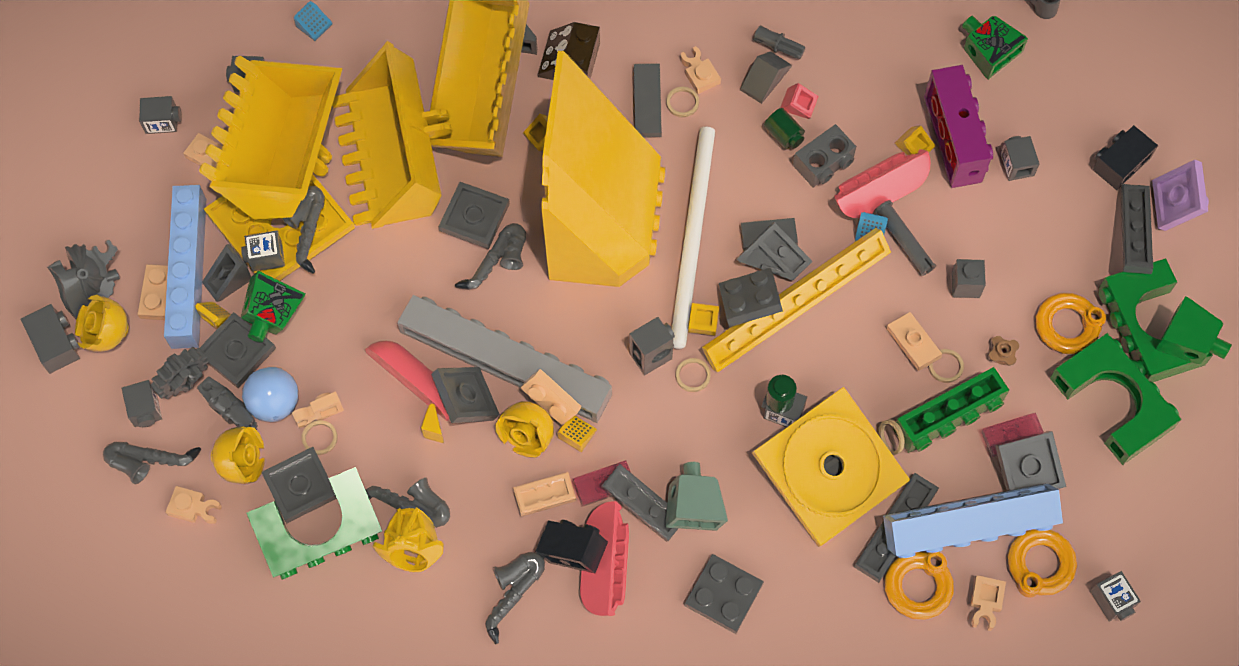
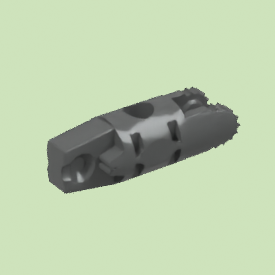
M209 376L197 387L209 403V406L220 414L228 424L234 423L237 427H253L257 430L258 425L254 417L246 410L244 403L234 396L227 387Z

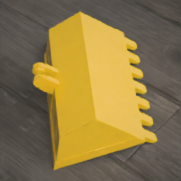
M449 0L430 111L446 109L449 111L450 116L446 121L428 124V126L449 123L452 125L453 131L449 135L430 139L432 147L503 157L530 5L528 0Z
M387 41L348 86L346 93L335 96L332 104L333 108L349 105L350 112L336 116L334 120L336 127L352 125L354 131L339 136V145L343 147L356 144L357 151L342 156V163L344 166L360 163L361 171L345 176L346 184L351 186L363 183L365 191L351 194L349 196L350 204L354 206L367 203L369 210L353 215V222L355 226L371 223L372 229L432 215L442 195L430 139L449 135L453 131L452 125L449 123L428 126V124L448 120L450 116L449 111L446 109H436L424 112L414 59Z
M238 56L235 59V65L246 74L245 78L233 73L229 77V82L240 90V94L238 96L228 90L223 96V99L234 108V112L231 113L221 108L217 114V117L229 126L228 131L215 126L211 132V135L223 144L222 149L210 144L207 145L205 153L217 162L216 168L207 163H202L199 172L211 181L209 187L223 195L254 220L293 217L301 200L303 201L306 197L313 172L322 177L328 173L329 168L324 163H329L332 155L321 142L343 68L258 60L249 61L242 56Z

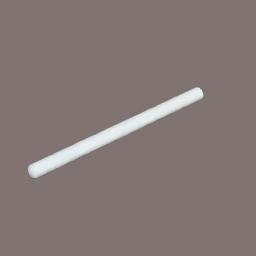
M701 127L699 130L672 322V330L675 335L673 338L675 349H683L687 342L715 129L711 127Z

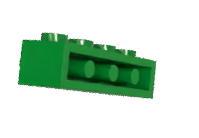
M995 367L899 417L896 423L902 429L906 451L909 453L917 449L920 452L933 443V439L939 436L944 439L957 430V426L963 423L968 426L981 417V413L987 410L992 413L1004 405L1003 401L1009 392V388Z

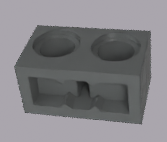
M835 124L795 153L793 167L814 188L819 183H827L840 168L846 169L855 159L854 155L857 146ZM836 148L841 150L842 152L836 153L833 152L831 149ZM818 163L821 167H813L811 164Z

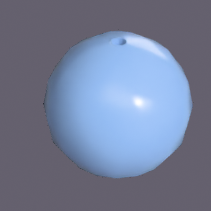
M267 367L253 372L248 377L242 388V399L247 411L255 418L266 422H276L293 412L298 402V386L293 376L282 368Z

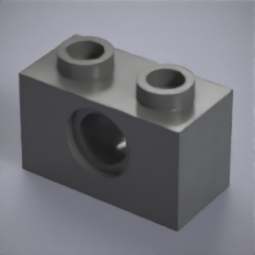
M659 317L629 333L630 355L644 376L672 360L674 332L669 324H663Z

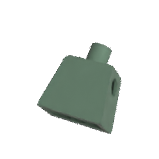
M687 462L683 465L684 475L677 476L669 486L666 528L717 531L728 521L718 480L715 477L701 476L699 462Z

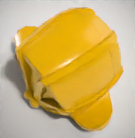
M417 507L415 509H397L385 530L384 544L382 545L375 541L373 544L374 550L381 558L391 565L409 572H422L428 569L441 557L444 547L443 542L437 539L435 526L431 519ZM405 551H408V552H411V553H414V554H418V555H417V557H412V556L406 555V554H405Z

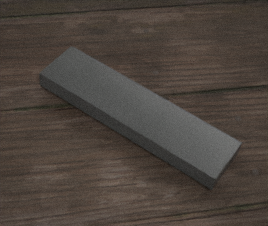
M1122 184L1123 272L1152 274L1153 250L1150 186Z
M914 473L888 515L928 507L939 487ZM884 521L854 566L878 583L896 557L887 549Z

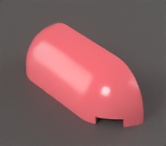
M919 149L918 154L905 156L904 152H900L839 185V193L834 195L838 207L847 216L860 218L861 212L872 214L882 203L888 200L894 202L915 191L924 183L929 174L931 163L929 152Z
M378 341L365 349L366 354L428 406L430 403L435 404L437 414L446 421L449 420L431 375L433 371L403 346L393 341Z
M616 501L606 502L598 506L586 522V524L599 529V534L608 541L596 573L581 571L580 595L582 603L589 612L598 616H614L618 605H623L625 600L629 526L628 523H623L619 512L622 507Z

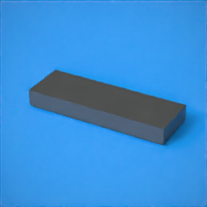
M634 64L635 129L643 137H662L660 64Z
M621 464L615 468L602 484V489L666 542L678 530V528H666L667 502Z

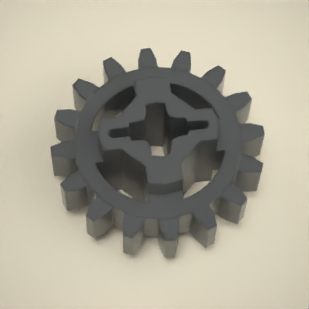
M191 347L188 351L184 349L180 355L174 353L156 371L158 375L151 379L153 383L150 386L161 399L163 397L168 399L171 395L175 397L179 391L187 392L193 388V384H195L197 379L202 377V371L207 369L208 366L206 364L209 360L199 348Z

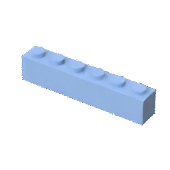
M200 185L172 187L164 338L171 349L199 348L201 317L195 305L201 303L206 221L204 208L207 201Z
M1049 484L883 515L887 549L899 558H910L915 556V552L925 550L929 553L940 552L943 550V547L951 545L965 547L969 546L971 541L976 540L984 542L995 541L998 539V536L1006 534L1009 536H1021L1026 533V530L1031 529L1046 531L1052 529L1053 525L1063 523L1059 489Z

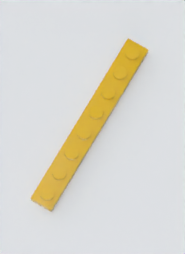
M877 228L873 229L780 293L779 297L783 312L732 326L703 346L702 349L712 369L716 372L721 371L890 254L891 251L882 231Z

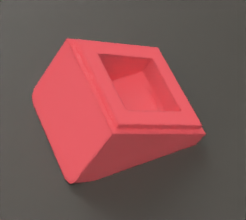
M797 83L787 89L780 108H784L788 113L809 119L819 96Z

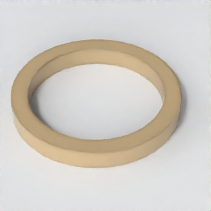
M677 87L670 91L667 96V108L677 117L691 116L699 107V97L691 88ZM681 91L692 94L696 101L694 108L684 113L674 110L670 105L671 97Z
M941 349L942 354H950L958 360L960 365L959 373L952 378H943L934 371L933 363L929 365V371L940 382H954L962 375L964 362L957 352L950 349Z
M690 358L684 360L676 370L677 383L688 392L701 391L710 382V369L700 359ZM697 363L704 367L707 373L706 381L699 387H688L683 384L679 374L685 365Z
M888 419L883 421L879 426V437L892 455L901 453L905 444L902 429L894 420ZM886 424L893 426L898 434L899 446L897 450L891 449L885 440L884 428Z
M318 420L305 427L302 433V443L306 450L310 447L306 443L308 431L317 425L329 427L333 432L332 443L323 450H315L317 455H323L335 447L338 437L336 429L331 423Z

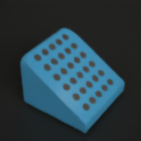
M309 1L294 16L296 27L314 41L332 25V21L312 1Z
M861 212L855 241L875 228L880 229L884 235L888 218Z

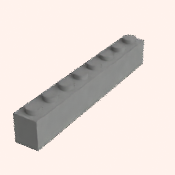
M413 295L397 322L400 333L471 366L480 367L482 371L519 388L528 378L541 369L582 406L577 414L595 423H598L612 396V385L605 378L598 375L590 376L575 364H569L568 366L560 362L551 353L546 352L542 354L535 351L532 345L524 341L519 343L513 341L506 333L500 330H495V332L489 330L476 319L467 320L452 308H446L445 310L437 306L428 297L423 296L419 298Z

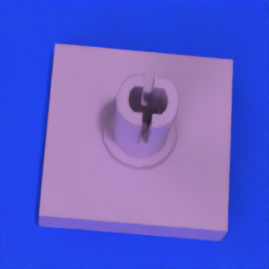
M1193 160L1152 180L1158 229L1169 230L1208 212L1209 199L1206 196L1202 162Z

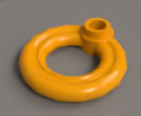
M1059 293L1048 297L1039 306L1036 314V330L1042 341L1051 349L1063 354H1077L1098 340L1102 326L1106 321V314L1101 308L1095 307L1085 297L1074 293ZM1061 309L1077 311L1082 316V324L1085 327L1084 331L1075 338L1060 336L1052 326L1054 314ZM1091 314L1098 315L1099 320L1093 319Z
M1028 530L1024 535L1018 536L1013 541L1008 553L1009 571L1017 583L1019 592L1025 597L1054 595L1066 589L1075 577L1077 569L1076 553L1069 541L1058 532L1052 530ZM1036 545H1044L1056 552L1060 565L1055 575L1049 578H1041L1038 574L1029 572L1026 567L1025 557L1030 548ZM1027 580H1034L1036 587H1029Z
M915 552V556L910 558L898 557L890 565L885 575V592L890 604L899 613L911 619L926 620L938 616L949 606L954 594V580L947 567V560L942 553ZM933 558L938 559L940 566H933L930 560ZM913 569H923L927 575L934 577L936 581L934 596L925 602H915L909 599L902 589V580L906 573Z

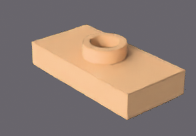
M911 312L887 325L888 332L918 371L942 357L941 351Z
M568 472L513 487L521 517L576 501Z

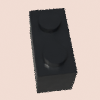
M1135 125L1127 132L1124 130L1120 131L1112 141L1114 144L1110 148L1103 147L1095 156L1097 162L1093 171L1115 190H1118L1122 184H1125L1147 163L1158 147V144Z
M548 520L535 552L550 564L596 573L608 541L599 534L600 530L594 526L584 524L583 527H579L567 520H561L560 523Z

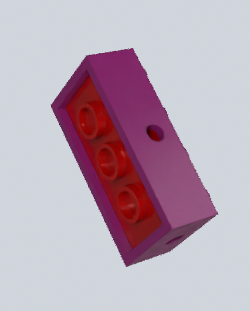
M963 65L932 70L924 95L951 188L982 183L986 172L989 170L990 161L993 159L992 146L987 144L985 138V123L979 119L978 100L971 93V77L965 73Z

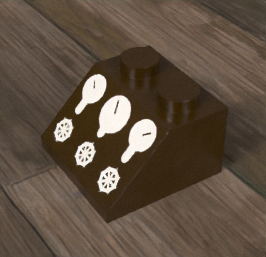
M572 22L550 30L538 77L554 80L558 51H564L591 79L600 46V27Z

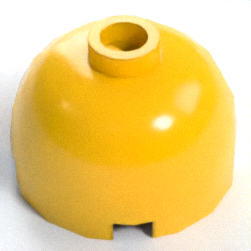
M100 295L90 296L88 299L92 301L88 306L82 305L76 319L75 336H79L81 343H77L81 348L91 351L102 352L113 349L128 333L129 326L123 307L112 299Z
M520 401L509 406L495 424L500 440L504 444L508 441L516 446L512 451L525 457L536 458L542 452L544 453L554 435L553 421L548 412L539 404L528 401Z
M235 427L219 435L211 451V461L216 472L223 479L240 484L258 480L262 474L265 458L259 459L260 449H264L260 433L253 427Z

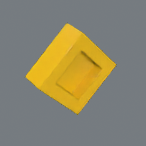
M692 303L688 332L716 336L719 306Z

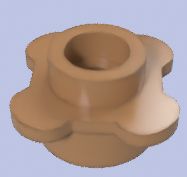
M1001 336L994 337L992 339L993 349L989 353L990 360L1001 365H1014L1017 360L1015 353L1019 349V343L1016 340H1004Z

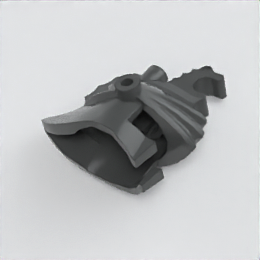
M110 240L105 241L107 246L105 253L99 252L97 246H93L90 251L86 249L84 244L82 246L74 244L72 247L66 246L65 249L71 269L65 271L60 260L47 267L57 283L60 298L65 308L75 319H77L82 305L88 306L92 301L88 299L90 296L100 295L109 298L113 294V287L115 285L113 281L120 279L116 269L108 272L106 270V265L109 264V260H112V257L115 256V252L118 250L116 246L112 245Z

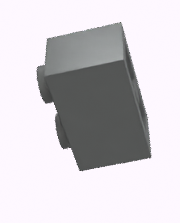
M52 304L21 318L39 360L49 374L80 359L76 351L80 346L73 333L68 334L65 327L69 326V322L62 310L57 312Z

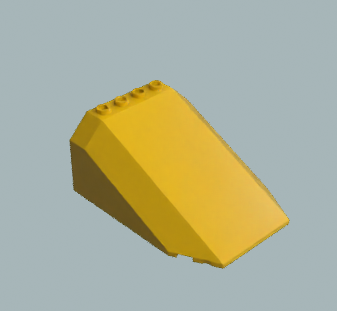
M558 51L542 165V185L545 187V198H542V217L549 280L620 287L649 266L650 255L656 256L657 240L652 238L653 231L659 230L660 215H655L656 207H661L663 191H658L659 183H664L665 167H661V156L573 59L564 51Z

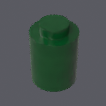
M784 108L774 111L764 123V127L785 149L791 147L795 149L804 141L803 135L805 130Z
M783 374L776 375L769 381L766 404L770 410L776 413H785L792 408L797 391L795 381L790 376Z

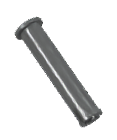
M888 200L875 209L874 214L888 218L886 226L920 271V274L924 276L926 273H930L935 269L936 264L933 263L892 207L893 202Z

